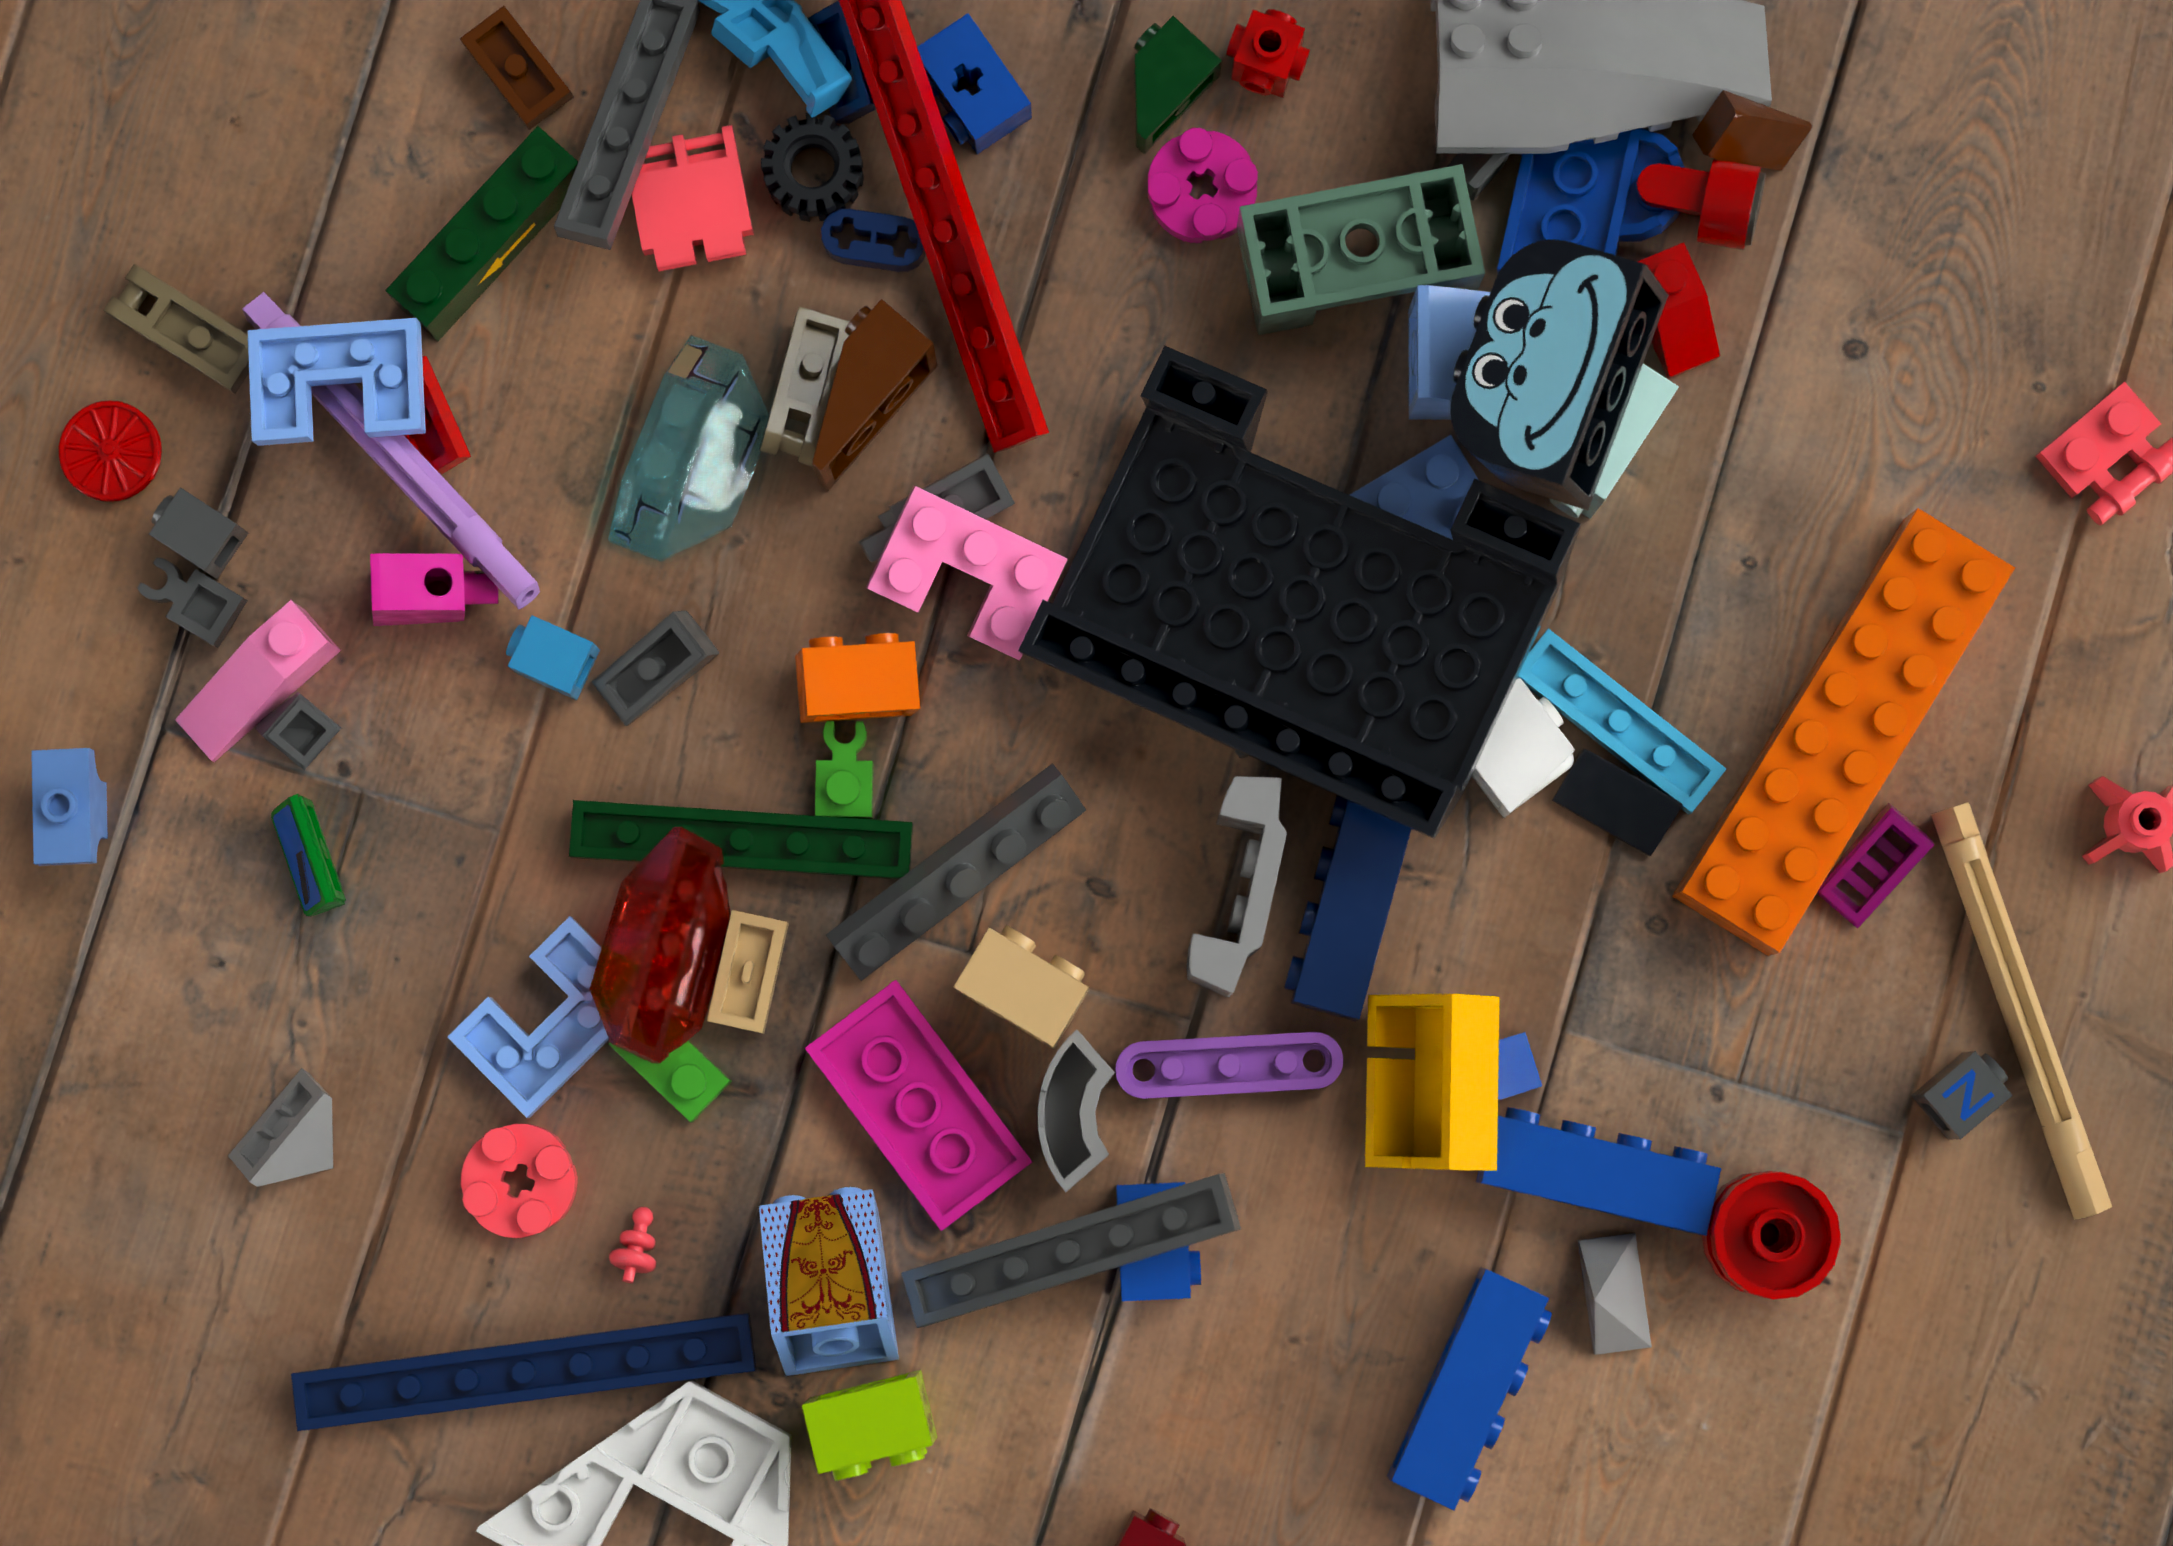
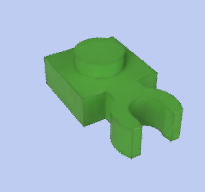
M827 721L825 723L823 737L826 745L832 751V760H816L815 816L873 819L874 763L873 761H857V753L863 749L867 741V730L863 721H856L855 738L845 744L835 739L836 729L834 721Z

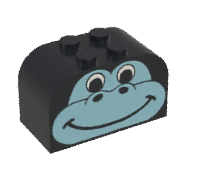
M1554 239L1538 241L1525 246L1513 254L1502 266L1490 295L1483 296L1477 306L1474 316V328L1477 330L1469 350L1465 349L1461 352L1456 362L1453 374L1456 386L1450 405L1451 422L1457 438L1498 479L1508 485L1585 510L1589 509L1668 298V294L1647 265L1572 242Z

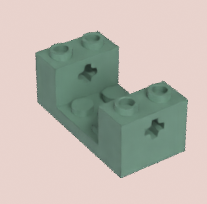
M1463 164L1261 202L1239 208L1237 235L1258 336L1313 325L1317 310L1416 291L1418 285L1478 291L1485 275ZM1366 229L1376 237L1378 248L1369 256H1356L1348 250L1345 242L1346 236L1353 230Z

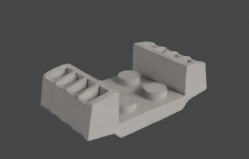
M1234 777L1217 818L1216 825L1260 834L1259 841L1249 839L1246 845L1240 877L1250 879L1246 897L1237 895L1236 899H1234L1227 932L1238 934L1236 943L1194 933L1189 942L1187 980L1225 997H1230L1234 993L1246 959L1256 953L1263 943L1287 836L1286 830L1278 819L1282 778Z

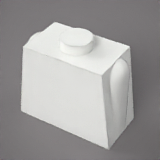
M1521 678L1515 681L1471 775L1503 818L1569 770L1574 763L1572 753L1575 749L1558 728L1564 724L1561 715L1546 697L1543 696L1537 700Z

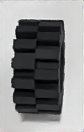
M806 113V119L798 121L795 115L787 119L788 126L782 129L778 125L772 131L774 136L772 141L766 140L763 147L765 156L761 158L763 178L771 198L776 205L779 203L782 206L783 212L790 216L796 213L799 215L800 220L810 222L811 216H818L821 222L828 217V214L839 209H846L845 204L848 201L854 203L858 197L857 189L863 185L864 180L861 152L856 138H852L850 130L843 123L841 126H838L835 118L825 115L824 120L817 119V116L812 118ZM805 149H822L834 160V172L831 178L821 186H803L792 176L791 166L793 160Z

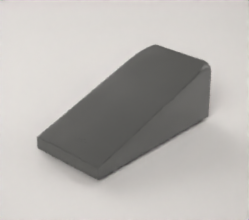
M686 610L674 611L594 679L592 684L624 725L628 726L702 669L719 654V651Z

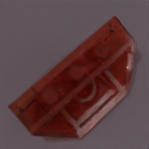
M673 827L621 882L590 986V992L610 1043L651 1063L663 1062L669 1057V1053L681 1047L702 1029L716 981L731 916L727 884L720 867L724 864L722 848L683 827Z

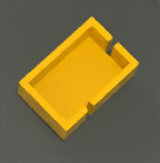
M1466 994L1368 995L1367 1046L1415 1049V1060L1367 1058L1365 1167L1497 1171L1500 997Z

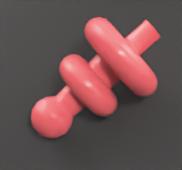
M647 1207L637 1208L632 1214L633 1230H625L620 1234V1243L627 1247V1249H615L609 1254L610 1263L619 1269L625 1270L622 1281L626 1283L634 1282L635 1273H649L656 1268V1260L651 1255L644 1253V1251L652 1250L655 1247V1238L647 1233L648 1226L653 1222V1213Z

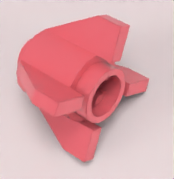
M2103 776L2091 782L2088 786L2106 807L2109 806L2104 816V830L2107 838H2103L2082 855L2088 865L2099 861L2116 849L2131 853L2142 851L2159 873L2166 872L2173 867V853L2170 843V837L2173 833V785L2168 786L2159 794L2149 791L2132 794ZM2139 814L2144 819L2142 826L2139 823Z

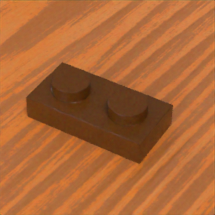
M502 6L460 38L464 47L529 130L574 98L569 88L505 6Z

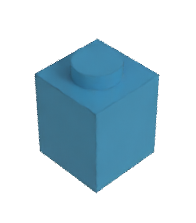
M531 615L526 627L520 624L515 629L508 643L506 655L512 657L508 667L516 674L578 700L600 649L587 639Z

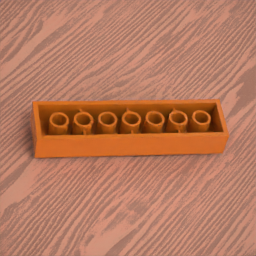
M1919 508L1904 518L1672 897L1765 955L1770 956L1780 953L2015 570V567Z

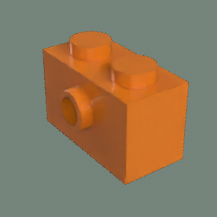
M881 633L865 636V644L843 645V637L837 636L813 638L809 640V648H802L795 656L801 723L912 716L920 709L915 641L899 642V634Z

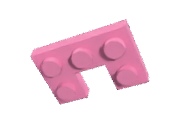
M913 486L866 588L913 611L919 612L941 563L944 562L990 584L989 590L967 636L1020 661L1023 654L1018 650L1042 600H1049L1068 559L917 486Z

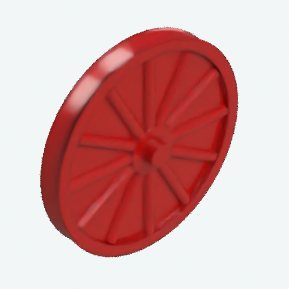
M109 400L96 402L84 407L68 421L60 437L58 452L60 465L65 477L78 491L99 501L114 502L137 495L151 483L160 466L162 445L155 425L143 412L130 404Z

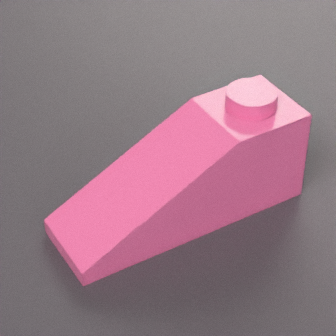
M290 600L242 643L175 720L212 762H215L341 650L305 609Z

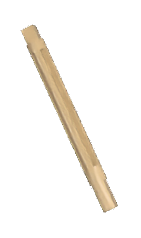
M1968 802L1934 813L1931 816L1988 972L2074 1220L2101 1213L2111 1208L2112 1204L2027 970L1970 804Z

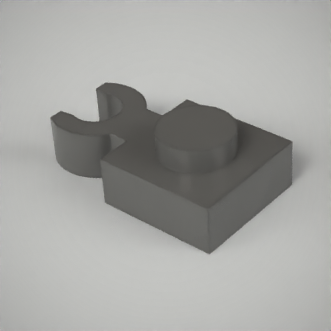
M156 558L153 564L166 572L168 577L167 583L158 590L140 583L137 587L139 592L156 603L172 601L173 605L165 617L219 648L248 600L196 569L186 583L183 580L180 569L166 559Z

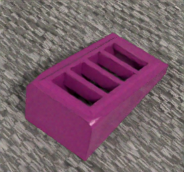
M1888 803L1830 870L1817 894L1858 929L1934 846V843L1923 831ZM1889 827L1910 844L1904 853L1883 836ZM1873 845H1876L1895 862L1889 871L1867 853ZM1858 861L1881 880L1875 888L1870 886L1852 870ZM1842 879H1845L1866 897L1860 906L1836 887Z

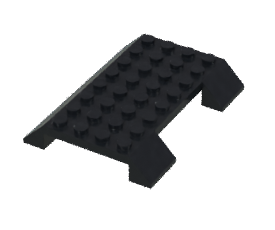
M1164 345L1140 395L1146 406L1140 422L1053 603L1042 600L1018 651L1435 839L1464 793L1556 596L1581 524L1474 478L1450 531L1453 540L1251 453L1267 397V389Z

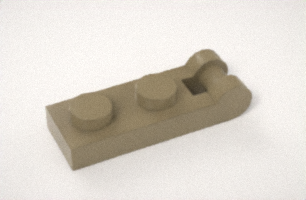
M134 264L125 277L129 283L118 299L112 296L103 311L236 394L249 374L248 334ZM149 294L158 300L145 317L137 311Z
M799 306L759 451L775 456L777 451L798 456V463L813 467L812 462L843 343L849 336L845 332V328L850 321ZM790 418L806 423L805 435L784 429L786 419Z

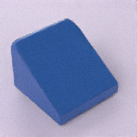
M1523 1032L1500 1039L1498 1100L1542 1087L1526 1033Z

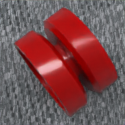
M1765 1171L1742 1174L1719 1189L1715 1195L1707 1236L1702 1235L1704 1254L1717 1276L1735 1290L1776 1300L1799 1297L1820 1285L1835 1266L1841 1244L1838 1215L1825 1193L1805 1178L1784 1172ZM1765 1223L1773 1225L1777 1232L1775 1241L1770 1245H1763L1761 1242L1760 1233Z

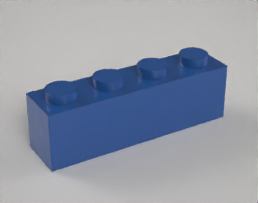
M1507 1107L1505 1117L1498 1116L1497 1171L1478 1170L1477 1183L1707 1236L1721 1172L1719 1167L1706 1165L1707 1153L1674 1146L1672 1156L1650 1151L1652 1141L1618 1133L1617 1143L1594 1138L1596 1127L1563 1120L1561 1130L1539 1125L1540 1114Z
M1480 1267L1387 1474L1390 1481L1454 1511L1460 1499L1465 1502L1471 1499L1481 1476V1470L1474 1467L1483 1446L1489 1449L1493 1448L1505 1422V1418L1498 1415L1505 1396L1508 1393L1515 1397L1527 1374L1529 1365L1521 1362L1530 1341L1537 1344L1541 1341L1549 1325L1552 1312L1545 1309L1549 1300L1548 1297Z

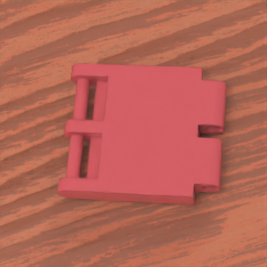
M733 125L721 127L722 133L691 139H684V135L681 134L672 136L673 142L649 147L645 159L675 153L676 157L674 159L643 164L632 192L642 251L645 256L654 254L659 272L696 265L697 260L694 246L703 244L708 262L746 255L743 237L754 235ZM719 144L725 145V149L690 156L687 154L688 150Z

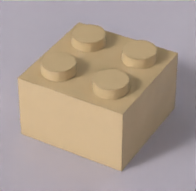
M1005 925L1001 934L988 928L953 988L961 995L1054 1050L1089 992V987L1081 982L1085 972L1057 955L1053 957L1050 963L1032 953L1036 947L1034 945L1035 942Z

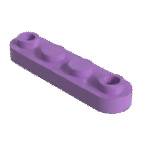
M1321 1032L1141 1041L1129 1045L1121 1052L1116 1062L1115 1074L1120 1087L1130 1096L1140 1099L1312 1090L1327 1087L1339 1077L1343 1067V1054L1338 1043L1329 1035ZM1309 1050H1317L1324 1057V1065L1318 1072H1311L1304 1067L1303 1057ZM1146 1059L1154 1065L1155 1073L1149 1081H1139L1134 1077L1132 1069L1138 1060Z

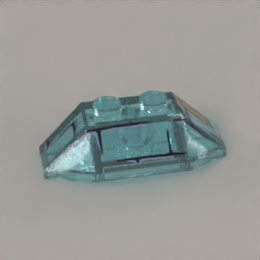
M690 335L663 376L623 475L608 538L610 543L662 562L674 556L675 553L692 547L732 527L761 455L759 449L769 417V413L742 354Z

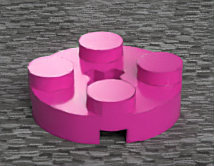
M1202 128L1188 129L1182 135L1172 138L1161 147L1150 165L1148 172V199L1154 217L1159 225L1169 234L1189 243H1202L1203 240L1212 241L1220 237V240L1232 236L1237 232L1239 208L1256 203L1258 171L1252 163L1248 152L1231 137L1216 131H1206ZM1204 174L1213 177L1212 186L1217 190V193L1213 197L1203 194L1199 200L1193 198L1190 195L1193 185L1188 180L1194 175L1200 178Z

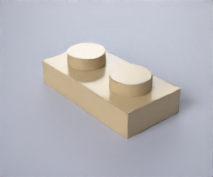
M735 910L731 911L708 1013V1022L765 1033L789 926L788 922Z

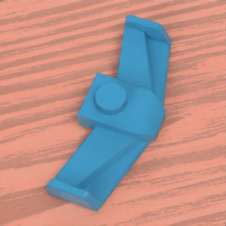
M698 0L721 14L714 20L711 35L749 68L771 57L807 105L806 111L812 118L835 105L853 80L804 15L802 6L795 0Z

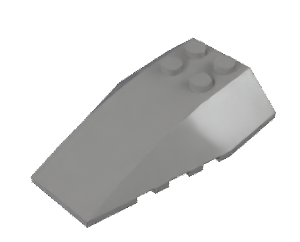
M1430 0L1431 11H1436L1438 85L1434 105L1436 153L1550 154L1568 150L1569 143L1593 139L1594 144L1615 140L1618 138L1619 133L1648 127L1649 131L1653 132L1671 128L1672 121L1696 117L1698 122H1700L1722 90L1770 107L1772 102L1765 7L1763 5L1743 0Z

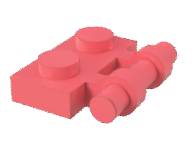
M2123 382L2035 457L2071 498L2078 495L2089 485L2100 498L2087 508V513L2095 523L2103 525L2115 514L2122 516L2136 504L2135 497L2153 482L2160 484L2173 473V438H2170L2158 449L2150 445L2145 437L2159 427L2161 423L2126 382ZM2127 453L2136 463L2137 467L2118 481L2114 479L2107 469Z

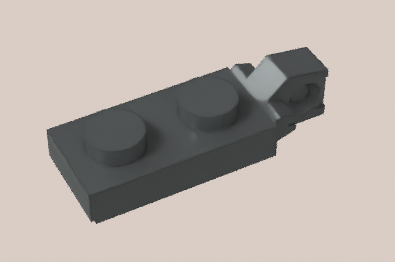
M989 454L981 456L922 488L984 519H988L1015 504ZM908 497L889 506L890 510L878 515L884 528L859 541L869 562L880 558Z

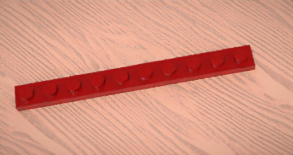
M839 0L993 452L1006 451L1049 433L902 1Z

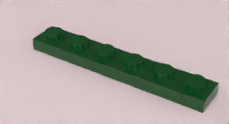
M573 800L569 857L661 864L673 853L667 863L669 865L900 879L910 871L913 822ZM675 837L679 840L687 838V840H685L682 845H677L676 850L675 845H672L667 841V839H670L674 842L680 843L671 838Z

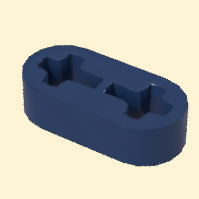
M839 209L831 213L824 220L821 228V239L827 254L834 261L842 264L895 272H908L917 268L924 261L926 255L914 220L906 217L854 209ZM844 224H853L855 234L870 237V242L854 240L851 241L849 249H841L838 239L831 236L833 232H842ZM899 232L909 233L910 242L917 244L916 249H907L904 257L898 258L895 257L892 246L878 244V239L894 241L897 240Z

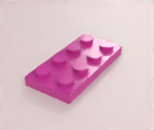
M894 980L805 1047V1050L940 1231H943L1033 1162L897 980Z

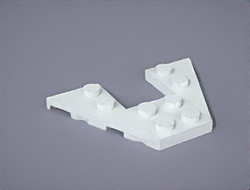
M690 1380L481 1524L476 1532L502 1546H601L633 1486L636 1485L734 1539L731 1546H788L791 1434Z

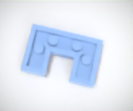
M417 318L248 330L252 442L257 446L314 442L311 386L362 383L364 431L370 438L426 433L421 323Z
M571 916L529 956L569 996L559 1007L528 1035L492 997H487L447 1036L526 1118H530L612 1037L605 1028L593 995L607 1001V1003L609 1002L614 1010L630 1018L637 1013L640 1001H642L641 1006H644L652 998ZM616 1016L618 1024L621 1028L628 1020L623 1017Z

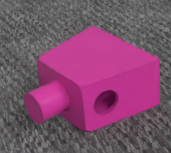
M370 554L373 626L464 621L465 605L498 604V587L482 570L463 571V554ZM440 581L446 583L450 590L445 595L435 596L429 593L426 588L429 584Z

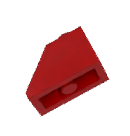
M1680 243L1637 261L1647 265L1668 294L1651 341L1667 379L1719 358L1720 352L1707 292L1685 243Z

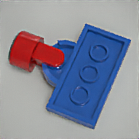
M1644 128L1621 132L1618 134L1617 139L1594 144L1593 139L1569 143L1568 150L1555 153L1522 154L1497 273L1517 251L1527 245L1543 240H1564L1616 255L1619 242H1641L1661 234L1678 218L1679 214L1681 215V212L1700 216L1697 242L1745 250L1746 245L1751 246L1766 173L1761 172L1760 166L1713 159L1710 172L1685 168L1678 153V148L1662 134L1650 132Z

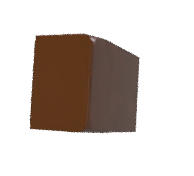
M1722 90L1692 136L1702 153L1708 157L1720 161H1732L1782 171L1813 126L1810 122Z

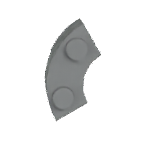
M1077 1029L1065 1040L1049 1064L1042 1082L1038 1102V1132L1042 1151L1052 1174L1065 1192L1071 1189L1109 1155L1098 1136L1095 1111L1102 1089L1115 1072Z

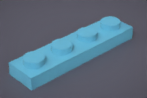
M1549 628L1528 653L1517 679L1521 678L1525 685L1540 698L1546 697L1561 715L1651 786L1682 803L1681 809L1688 815L1696 809L1726 771L1723 765Z

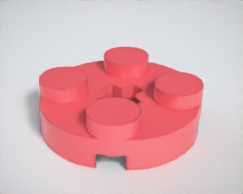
M511 1124L491 1129L473 1145L464 1161L461 1172L464 1207L475 1217L481 1226L499 1236L525 1238L545 1232L563 1219L573 1204L578 1185L575 1164L572 1163L571 1155L565 1149L566 1146L559 1137L547 1129L531 1124ZM519 1164H523L528 1167L527 1177L535 1180L534 1187L531 1191L522 1190L518 1197H514L509 1193L510 1185L504 1182V1177L507 1171L515 1172Z

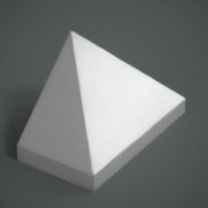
M301 1068L228 1157L247 1180L257 1187L332 1169V1098L310 1073Z
M1630 1233L1578 1240L1594 1355L1652 1347L1636 1234Z

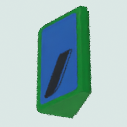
M299 794L288 797L272 811L271 818L303 912L306 916L312 917L345 905L344 901H346L312 800Z

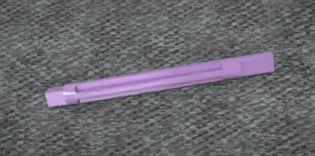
M265 292L242 308L247 321L256 330L300 326L290 314H284ZM355 383L311 386L312 395L455 548L463 554L470 564L474 567L478 566L518 610L536 598L540 593L537 581L502 545V539L404 435L370 438L365 434L363 392Z

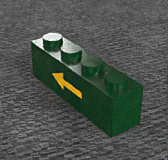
M537 126L385 291L411 318H417L421 323V327L439 341L560 210L578 161Z

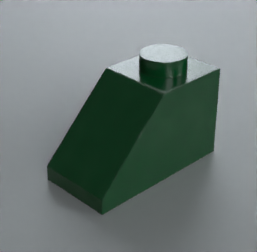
M1174 16L1162 27L1157 23L1151 25L1134 46V49L1138 51L1135 54L1134 60L1136 147L1143 154L1219 78L1222 60Z

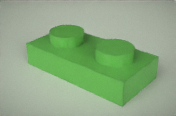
M647 1003L643 1007L642 1014L649 1030L651 1045L642 1026L632 1021L620 1031L624 1044L614 1038L609 1045L689 1122L693 1123L732 1081L653 1005ZM637 1014L633 1020L640 1022Z

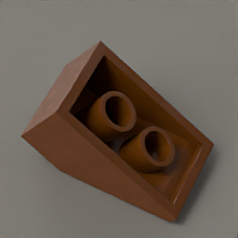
M882 299L872 310L868 306L860 309L845 328V332L849 336L843 343L812 462L819 483L828 491L938 366L934 343Z

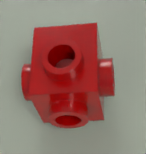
M1268 9L1265 13L1252 10L1247 26L1236 24L1227 48L1226 56L1234 58L1231 80L1239 82L1243 88L1256 94H1273L1283 98L1290 78L1300 81L1311 49L1302 47L1305 28L1296 25L1297 20L1282 11ZM1259 44L1276 49V51L1266 52Z

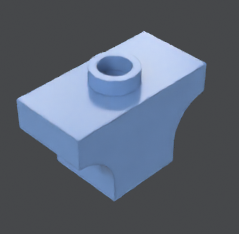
M90 748L31 750L34 865L50 866L97 863L100 839H108L107 783L101 781L98 776L94 750Z

